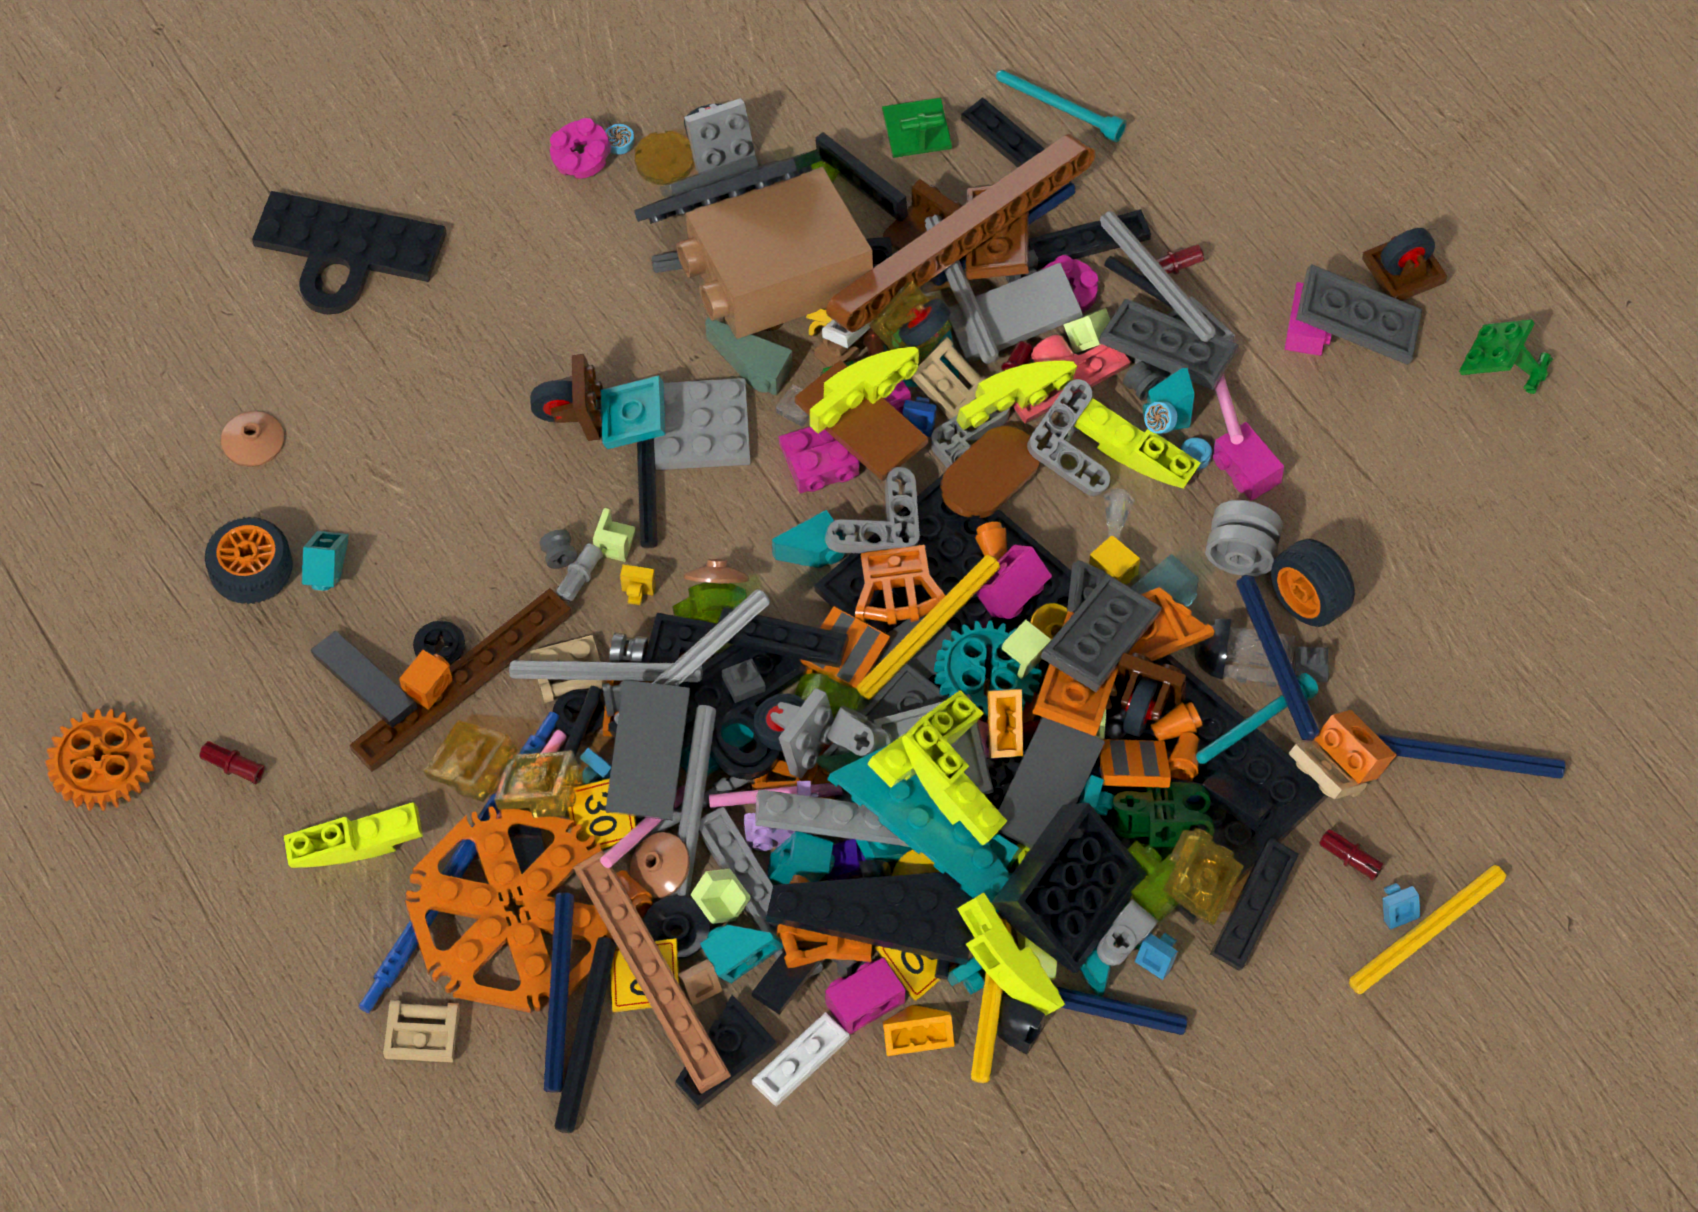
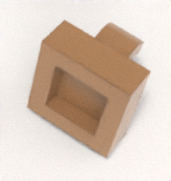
M824 338L823 342L814 349V354L827 367H830L839 360L843 363L854 360L858 356V348L853 344L846 348Z
M709 959L702 962L698 961L695 963V966L687 970L682 969L678 974L685 995L692 1006L722 992L714 966Z

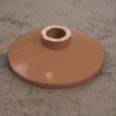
M250 411L237 415L226 424L221 434V446L228 459L238 465L247 467L259 466L271 461L281 451L284 443V432L278 420L267 413ZM250 432H255L253 435H246Z
M707 559V566L688 571L684 574V579L707 583H742L749 581V576L739 570L727 567V560Z
M666 832L650 835L638 845L632 856L630 876L645 888L654 899L664 898L673 894L684 883L689 872L690 855L685 843L679 837ZM656 859V864L652 867L653 862Z

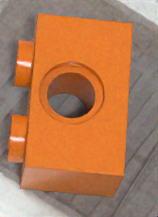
M1352 710L1331 715L1320 729L1319 736L1314 738L1358 784L1378 779L1396 756Z

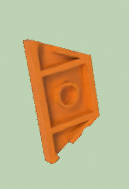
M1158 587L1141 595L1162 607L1160 614L1128 654L1139 653L1154 661L1214 636L1215 631L1211 625H1204L1191 615V610L1183 604L1176 603L1170 594Z

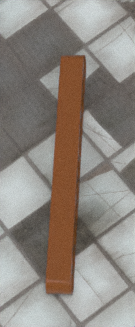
M1071 134L1061 137L834 295L827 304V316L850 332L858 331L1086 171L1095 159V150Z

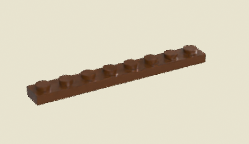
M549 588L449 666L452 682L429 710L416 702L417 709L392 728L383 719L350 744L351 751L373 772L509 665L510 662L514 661L571 616V608Z

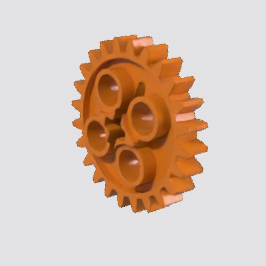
M96 709L93 718H90L86 712H83V721L81 722L71 718L72 727L68 729L61 726L62 738L53 736L51 739L55 747L47 748L49 758H51L45 761L49 770L47 774L50 781L54 782L53 787L56 793L61 792L64 801L72 798L77 808L85 801L88 811L92 810L95 803H99L101 810L105 811L107 802L110 801L117 808L119 807L118 799L121 797L130 802L129 792L133 790L141 793L139 781L149 783L150 780L146 772L154 771L153 763L150 761L155 759L152 749L153 743L151 738L147 737L146 728L144 726L139 727L136 718L128 722L125 712H122L116 718L113 709H110L106 716H102L100 710ZM122 740V743L119 745L110 746L114 741ZM90 744L87 748L78 750L81 745ZM116 770H124L119 775H111ZM91 773L87 778L78 779L82 774Z

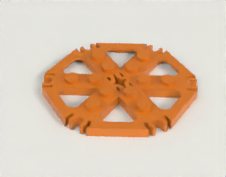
M498 805V811L501 814L500 819L497 818L496 810L491 806L489 807V820H479L476 811H474L471 816L473 827H471L467 821L466 814L413 868V874L410 875V883L419 884L421 889L417 892L407 890L406 899L409 901L405 900V905L428 975L435 969L432 974L434 982L444 975L451 979L445 986V992L448 994L453 992L457 984H459L460 987L453 992V997L528 1013H531V1008L528 1005L527 999H532L533 1009L538 1012L540 1011V1002L538 1000L542 996L549 997L551 961L541 934L542 932L553 935L556 898L550 896L575 872L574 866L600 852L602 849L599 842L596 847L591 849L595 843L593 835L584 842L579 841L576 837L582 832V826L580 824L574 826L575 821ZM515 824H522L551 831L554 835L553 843L521 874L508 835L509 828ZM469 839L475 844L488 884L443 875L438 870V864L461 840ZM518 888L521 890V896L519 895ZM509 893L516 905H523L519 911L520 923H518L516 915L512 911H505L509 908ZM574 902L572 939L590 942L591 950L569 973L568 997L589 976L597 939L599 937H608L614 940L595 905ZM429 910H435L478 920L450 949L442 951L433 944L425 916ZM507 942L520 980V986L514 991H506L477 984L473 976Z

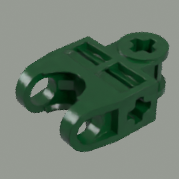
M1170 782V787L1168 788L1146 787V792H1120L1113 798L1116 818L1112 822V829L1115 834L1124 838L1149 837L1150 847H1183L1203 844L1210 840L1214 834L1213 820L1208 815L1203 814L1210 807V794L1205 787L1199 784ZM1160 789L1164 791V801L1161 799ZM1192 795H1200L1204 798L1203 802L1199 804H1190L1186 800ZM1128 799H1131L1130 807H1127ZM1129 822H1132L1131 830H1128ZM1204 824L1208 827L1202 833H1193L1189 828L1191 825ZM1162 828H1165L1166 840L1163 839Z

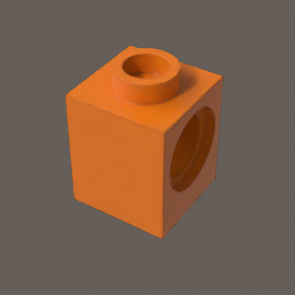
M422 650L399 678L401 689L415 702L429 710L452 682L449 663L438 654L431 655Z

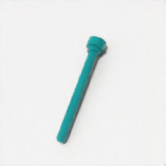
M999 70L996 73V79L999 82L1100 128V132L1104 133V137L1113 142H1118L1125 131L1127 122L1115 115L1105 118L1004 70Z
M1307 673L1297 676L1305 699L1309 701L1318 694V685L1313 677ZM1283 694L1196 754L1198 763L1205 764L1287 708L1288 706Z

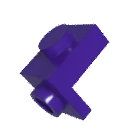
M855 839L833 845L832 855L835 857V862L830 874L825 875L826 880H844L859 875V861H866Z

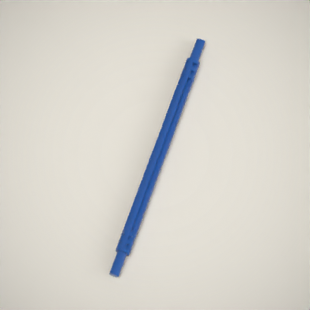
M550 711L535 735H530L478 815L479 820L487 821L490 819L489 807L491 806L494 807L497 814L499 813L498 805L504 806L546 746L545 742L556 727L555 723L559 719L558 714ZM469 839L462 840L441 874L461 878L477 854L474 842ZM429 910L426 913L425 919L428 928L439 911ZM411 920L373 976L375 981L358 1005L362 1011L366 1013L372 1011L386 987L390 988L417 947L418 942Z

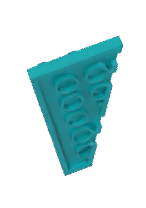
M886 746L830 773L828 781L836 787L840 785L852 795L851 799L860 807L864 805L878 816V821L918 854L922 852L935 863L934 867L943 874L946 872L961 884V889L972 898L984 892L992 903L1011 877L988 842L981 845L960 820L952 825L930 797L917 774L908 780L904 778L891 788L868 765L872 756Z

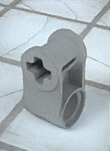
M844 706L840 707L827 735V738L832 742L849 749L859 756H866L893 742L891 735L886 730L869 721L861 713Z
M1132 899L1115 919L1113 926L1100 940L1097 946L1098 957L1107 965L1115 966L1121 964L1136 945H1140L1159 921ZM1113 944H1118L1119 948H1116Z

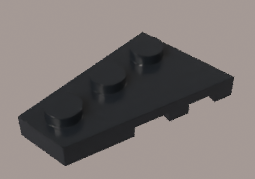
M733 995L727 1001L725 1009L718 1020L714 1021L708 1033L731 1077L702 1094L686 1067H684L675 1081L678 1090L698 1111L777 1048V1042Z

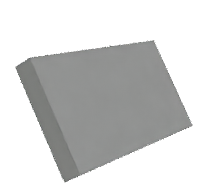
M1061 263L975 297L998 351L1083 317ZM956 304L949 307L951 312L949 319L967 363L980 359L981 356L959 305Z

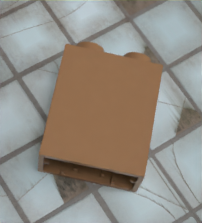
M823 167L786 181L782 180L773 185L758 190L755 189L745 194L687 212L688 239L676 244L678 258L686 276L691 278L701 275L705 284L700 285V295L709 318L714 321L724 317L736 339L817 312L820 309H825L834 295L873 269L872 249Z

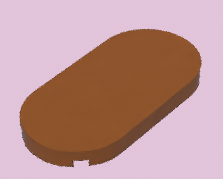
M999 426L988 430L945 471L940 488L942 489V498L946 505L957 514L970 518L972 515H980L979 518H983L995 513L1035 474L1040 462L1027 449L1030 435L1010 426Z

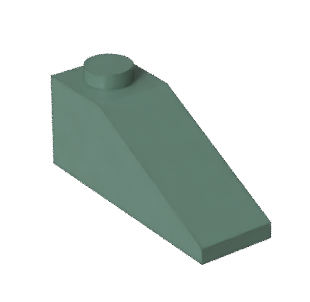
M708 317L705 321L706 339L742 378H745L748 385H751L759 392H768L777 396L793 367L792 350L752 334L736 339L729 325L717 320L712 321Z

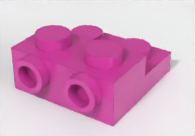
M807 427L779 436L780 447L799 494L807 491H818L826 485L836 482H847L855 476H859L858 459L825 429L818 434L811 427Z

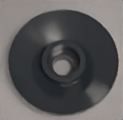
M670 896L657 901L648 909L643 919L654 941L677 939L678 959L687 958L697 953L702 948L700 943L706 940L710 933V921L695 900L684 896ZM674 929H680L683 931V933L679 936L671 935V932Z

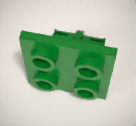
M941 98L882 106L893 158L952 149Z
M1532 319L1486 324L1479 330L1478 336L1467 353L1459 372L1461 375L1509 371L1515 364L1529 375L1524 385L1525 391L1535 394L1539 384L1545 381L1548 376L1547 369L1553 357L1543 352L1540 354L1538 361H1536L1524 346L1535 324Z

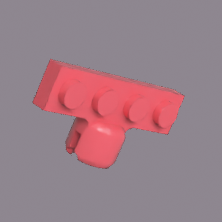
M1057 334L1047 337L1033 348L1031 358L1035 363L1043 361H1074L1077 369L1073 379L1086 381L1090 387L1110 378L1130 365V360L1124 353L1102 344L1084 354L1077 355L1073 353L1064 338ZM1077 389L1075 392L1071 391L1073 393V396L1071 398H1073L1075 394L1078 392L1082 393V391L1080 389ZM1053 390L1048 393V397L1042 403L1034 407L1030 404L1021 409L1016 401L1012 406L1024 424L1048 412L1063 390Z

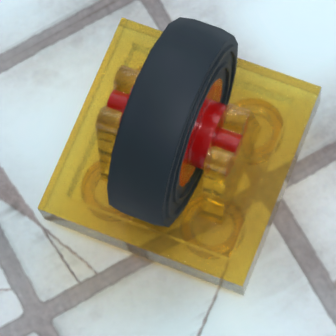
M911 281L907 282L869 326L890 350L915 346L919 350V365L951 329L952 326L947 321L951 312L944 301L937 298L930 301L916 284Z

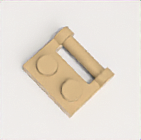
M946 337L918 365V369L911 379L949 419H952L958 415L961 407L976 398L975 393L978 383L987 378L984 375L980 376L952 347L954 343ZM942 355L972 385L969 390L939 359Z
M593 635L530 651L532 661L601 662ZM537 679L544 703L552 702L554 697L562 696L572 690L589 689L591 685L601 689L603 684H607L606 680H568L550 685L549 682L559 679Z
M1315 740L1298 743L1289 752V755L1296 761L1297 767L1302 772L1309 774L1319 784L1320 790L1333 799L1348 795L1356 797L1367 786L1366 782L1358 784Z
M390 1000L383 1051L384 1058L453 1062L457 1024L460 1014L459 1003H448V1006L402 1004L401 1000ZM403 1017L446 1020L445 1025L402 1023L400 1020Z

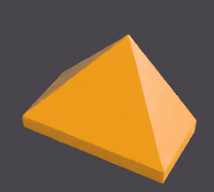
M1022 689L988 691L990 758L1023 756Z
M911 1005L883 1021L887 1056L955 1046L950 1012Z

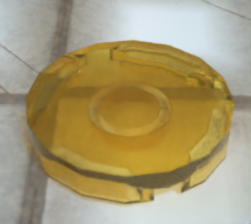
M674 131L648 134L640 140L635 148V166L638 173L646 181L656 185H666L686 178L694 167L690 141L684 135Z

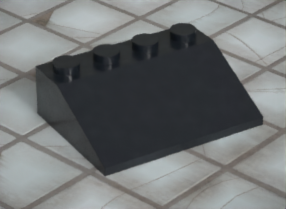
M1089 803L1062 805L994 898L992 904L1014 929L1072 973H1077L1147 873Z

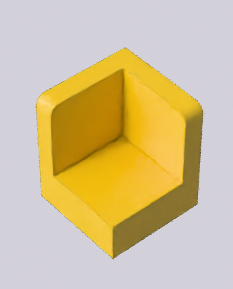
M1110 536L1090 554L1089 565L1105 571V575L1108 574L1127 585L1139 573L1140 558L1116 537Z

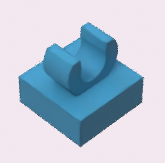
M587 748L580 756V759L589 766L580 773L578 778L585 784L602 781L603 778L610 779L612 765L596 752Z
M1395 883L1384 888L1388 895L1382 898L1384 922L1390 930L1421 918L1419 894L1413 886L1401 890L1400 886Z
M1149 933L1141 944L1135 962L1163 980L1170 973L1178 953L1172 947L1177 940L1167 933H1164L1160 939Z

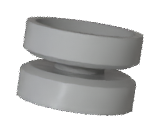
M1231 500L1221 503L1214 511L1205 554L1208 560L1216 567L1232 574L1241 576L1266 574L1271 571L1272 563L1277 555V545L1280 542L1283 522L1276 512L1259 503L1245 500Z

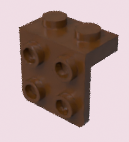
M919 179L912 186V204L907 208L908 216L901 222L895 220L884 231L883 237H891L892 247L899 251L927 231L925 227V219L927 217L939 215L943 220L961 208L962 205L941 194L940 190L934 185H928Z

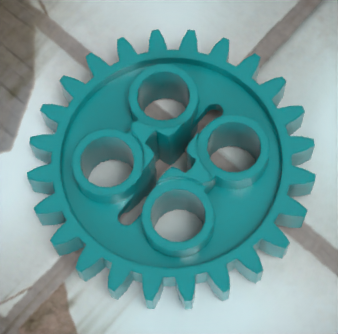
M975 621L974 630H970L964 624L962 625L961 635L953 630L950 641L944 639L941 647L942 650L937 651V661L934 665V672L937 673L935 684H942L939 694H950L948 698L960 690L965 695L970 694L973 703L984 713L982 715L983 722H986L988 719V696L984 695L986 674L984 665L987 646L992 649L989 691L1004 690L997 686L999 684L1007 685L1010 689H1022V711L1025 708V701L1029 703L1033 701V692L1038 691V681L1042 673L1038 669L1039 662L1023 680L1017 676L1021 664L1002 650V644L1016 628L1008 634L1005 632L1006 627L1004 623L997 630L994 629L992 621L988 622L987 628H982L980 623ZM966 653H975L978 657L972 658L967 656ZM998 656H1008L1011 660L1005 661L1000 659ZM970 681L975 683L977 686L970 687L964 684V682Z

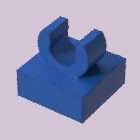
M918 396L916 401L905 400L903 416L924 435L931 437L935 426L937 405L929 404V398Z

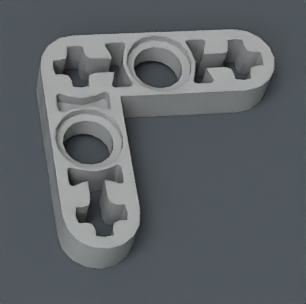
M1075 379L1065 386L1032 433L1027 443V449L1035 459L1085 494L1097 496L1102 494L1110 483L1108 471L1064 440L1092 398L1090 385L1086 381ZM1077 389H1080L1083 392L1081 395L1083 399L1079 398L1073 407L1070 408L1067 406V403L1073 396L1071 391L1075 392ZM1055 412L1064 413L1068 418V425L1065 427L1055 426L1051 420L1052 414ZM1049 430L1053 435L1047 443L1048 448L1045 447L1041 451L1037 448V440L1041 441ZM1066 454L1072 455L1077 461V467L1073 470L1063 468L1060 458ZM1083 464L1086 465V470L1081 475V477L1078 478L1076 475L1082 469ZM1097 474L1100 476V484H1096L1093 487L1089 484L1090 477Z
M1010 408L1001 413L993 412L989 415L987 422L980 425L974 431L963 430L956 421L958 416L956 415L933 431L931 435V448L933 452L948 468L971 447V444L976 442L988 430L999 427L1007 422L1010 416ZM943 438L945 441L951 439V444L948 445L945 442L940 444V439Z
M896 467L888 473L885 481L887 521L835 520L827 529L825 536L826 545L831 550L839 553H864L917 546L920 534L914 474L903 467ZM896 479L901 480L902 484L905 485L901 495H898L899 484L895 482ZM903 505L910 510V515L905 517L899 516L895 513L894 507ZM902 527H906L905 538L909 540L908 543H904L902 538L899 537ZM836 532H842V536L845 537V540H839V536L836 535ZM854 532H858L857 541H854L856 537ZM875 532L880 536L881 541L870 543L864 538V533Z

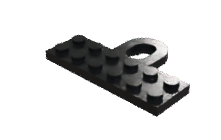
M818 149L781 161L769 162L757 166L755 169L691 191L658 200L634 210L638 222L649 219L650 224L701 206L705 207L726 198L730 199L754 189L758 190L782 180L786 181L798 177L801 174L812 171L811 165L821 161Z
M271 191L252 241L255 247L308 257L299 281L302 299L311 310L321 314L332 315L342 313L356 304L361 296L370 270L429 282L446 236V228L442 225ZM333 264L346 266L350 270L346 283L341 285L339 291L334 294L325 293L322 290L324 284L321 279L324 269Z
M732 645L702 664V680L698 682H682L678 685L679 687L690 688L682 755L691 750L697 707L699 705L711 706L716 709L710 756L728 775L738 779L751 780L769 773L777 764L780 756V751L770 749L761 743L755 732L754 715L758 706L766 699L777 695L805 677L807 669L796 658ZM753 659L765 683V692L735 703L722 678V670ZM615 720L608 724V731L614 738H616L617 731ZM732 724L747 726L754 734L753 739L757 744L756 749L753 752L744 753L738 747L727 744L721 736L723 730Z

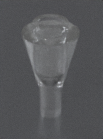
M1112 489L1110 493H1106L1103 496L1108 527L1107 539L1110 536H1114L1120 541L1121 530L1135 502V499L1126 490Z

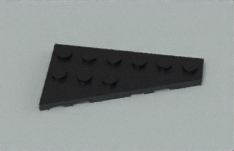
M936 872L773 885L765 921L966 965L970 952L966 943L972 940L973 934L957 908L973 898L963 891L961 884L946 872L944 874Z

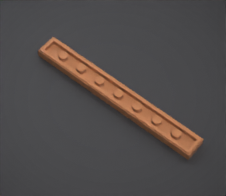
M601 850L573 868L695 1085L702 1094L731 1077L613 867L606 868L602 865L600 859L605 853Z

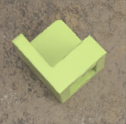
M1106 308L1063 324L1074 353L1101 345L1099 343L1100 335L1110 322Z
M604 508L593 537V544L602 551V557L626 562L636 528L612 521L611 509Z
M1025 620L1002 644V650L1021 664L1017 674L1019 678L1023 680L1042 660L1040 658L1041 654L1051 639Z
M730 868L706 871L690 894L708 920L713 924L736 921L751 898Z

